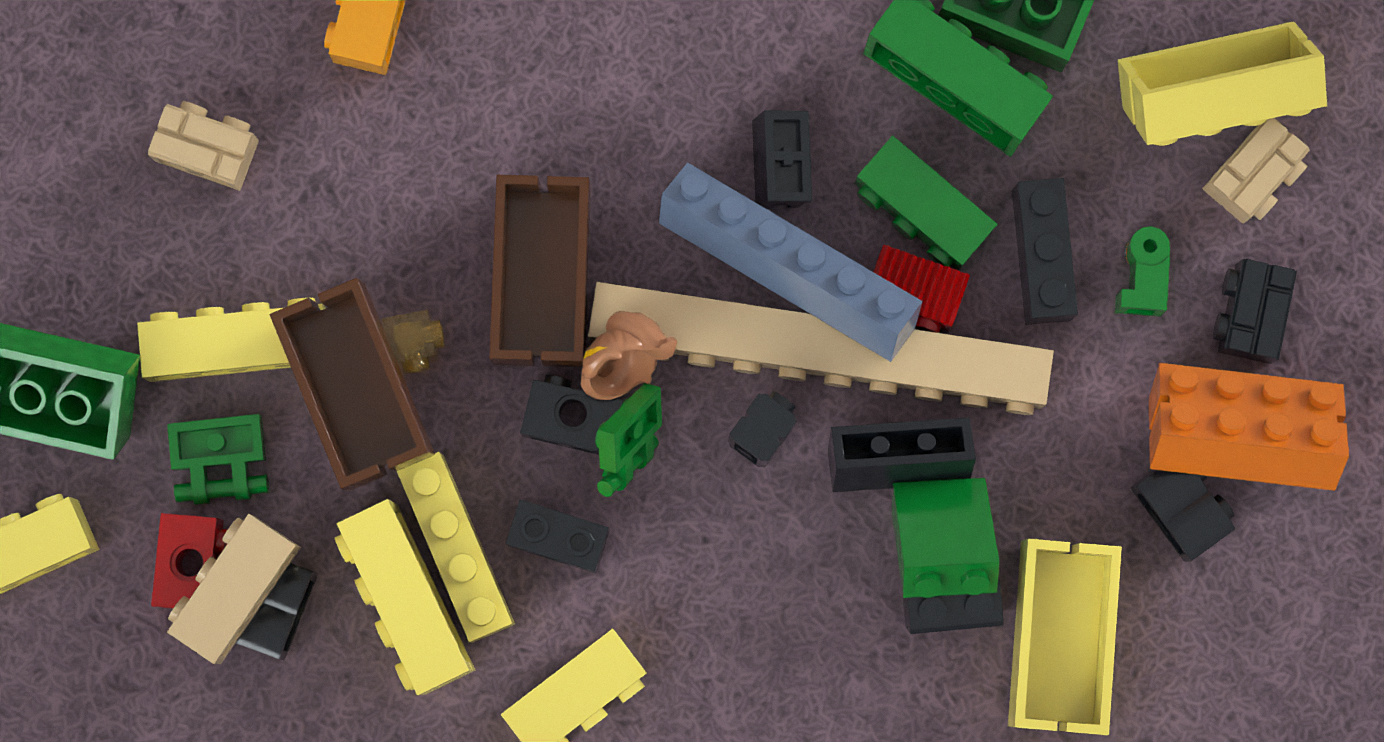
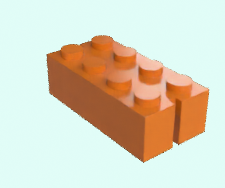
M1159 363L1149 395V430H1151L1149 436L1150 469L1335 491L1349 458L1347 423H1344L1346 418L1344 384Z

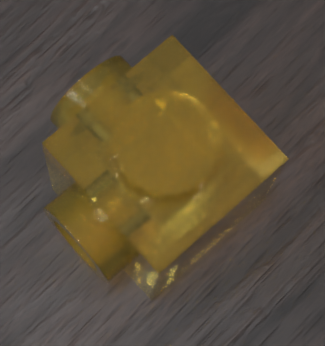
M428 310L382 318L385 334L399 368L403 370V374L429 370V363L440 361L438 348L445 347L443 328L440 320L433 321L432 315Z

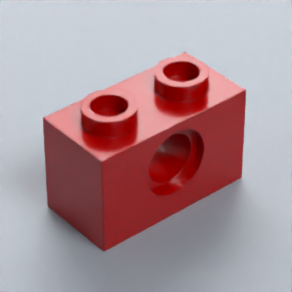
M161 513L151 607L173 609L183 596L191 598L200 583L195 580L197 575L190 577L183 571V558L188 552L196 550L203 558V565L210 557L217 560L227 546L222 541L228 530L223 529L224 520L213 517Z

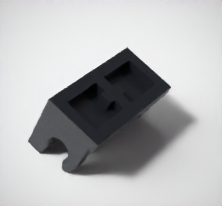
M764 110L752 120L755 203L766 209H771L777 205H787V208H798L804 203L812 202L809 111Z

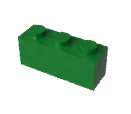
M893 135L857 175L854 183L860 188L856 194L866 205L875 211L882 207L895 218L891 224L899 233L909 240H913L916 236L929 247L926 254L931 260L943 266H952L955 270L961 269L998 225Z

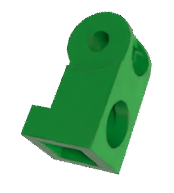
M1149 226L1137 230L1126 243L1125 258L1130 265L1129 289H1121L1116 294L1115 313L1160 317L1167 311L1170 242L1162 230Z

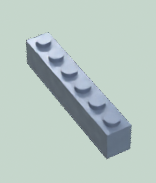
M688 162L662 193L659 224L891 362L915 330L922 305L920 299Z

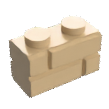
M186 101L181 102L180 108L170 104L165 105L158 123V129L155 131L150 144L148 155L155 162L240 191L259 141L253 133L249 132L251 125L230 116H224L223 122L207 118L208 110Z
M1275 118L1267 119L1265 123L1254 128L1202 189L1241 223L1244 224L1253 215L1261 220L1278 201L1272 193L1279 185L1284 182L1287 186H1291L1307 168V165L1301 160L1310 151L1309 147L1294 134L1289 133L1288 129Z

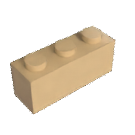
M248 514L244 521L238 517L231 524L222 539L227 546L217 560L210 557L205 562L195 578L200 585L190 599L183 596L168 617V620L173 622L167 633L213 664H222L301 548L251 514Z

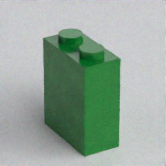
M970 478L893 483L892 518L903 598L997 593L999 556L986 479Z

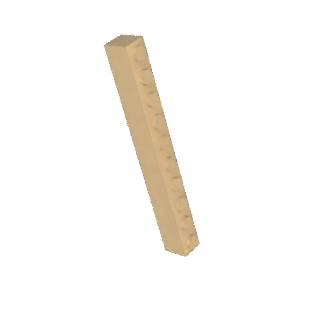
M596 282L588 333L590 342H594L599 335L606 332L607 321L615 312H640L657 322L666 337H674L677 340L674 354L688 356L687 363L695 366L713 368L717 360L734 363V371L747 374H760L761 367L777 369L779 370V378L794 381H805L806 374L823 376L824 384L834 387L851 388L852 381L870 383L869 391L880 394L896 395L897 388L916 390L915 398L927 401L941 402L943 395L961 397L960 405L974 408H988V401L1006 404V412L1021 415H1033L1034 408L1041 409L1047 404L1054 350L914 330L890 362L808 313Z

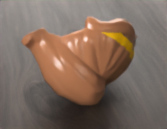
M615 312L607 321L606 332L599 335L585 352L582 361L580 385L585 394L596 400H612L628 393L640 383L650 384L652 381L651 375L655 371L657 360H666L672 357L676 349L677 340L674 337H666L657 322L640 312Z

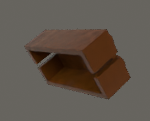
M496 174L489 356L493 365L534 366L535 357H541L543 366L582 367L586 341L591 195L589 177L547 176L549 193H541V184L538 176Z
M356 277L318 293L320 302L328 307L320 310L318 303L310 298H306L269 314L340 489L351 491L388 475L384 467L388 465L389 469L398 471L435 455L365 283Z

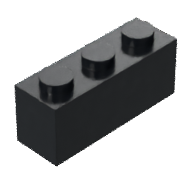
M1064 178L1018 182L1012 190L1025 325L1071 321L1078 315Z
M970 417L831 427L828 459L832 492L893 488V483L970 479L976 461Z

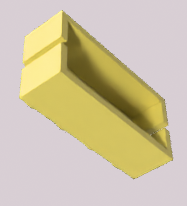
M1294 21L1118 59L1123 110L1133 125L1136 124L1137 131L1147 145H1170L1175 143L1178 138L1197 134L1211 136L1220 133L1224 128L1238 125L1257 126L1265 123L1270 118L1284 115L1303 116L1310 113L1312 109L1327 106L1324 55L1311 40H1307L1305 33Z
M386 499L336 523L341 534L334 537L335 542L345 562L350 561L351 564H356L361 577L354 580L364 603L371 606L375 605L381 617V620L375 622L376 629L385 647H395L401 662L395 665V669L406 691L415 690L417 696L426 695L476 671L398 505Z
M1038 539L1021 541L1008 726L1057 731L1059 721V731L1109 735L1121 546L1078 543L1071 546V554H1063L1070 552V542Z

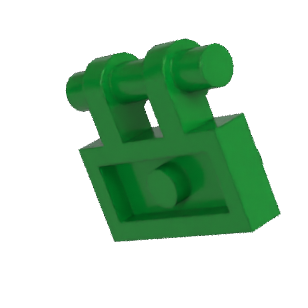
M644 383L630 398L625 399L622 406L598 428L595 443L596 447L599 448L600 469L604 471L602 474L603 478L597 484V489L603 496L610 497L615 491L624 490L633 480V472L636 469L644 468L653 459L654 450L659 446V441L654 434L662 426L661 387Z
M253 414L167 424L171 470L190 469L191 483L174 485L176 503L194 501L195 505L209 504L210 499L235 496L236 500L239 501L251 499L252 494L269 493L267 474L250 476L248 470V463L266 461L262 415ZM231 465L232 478L208 480L207 467Z

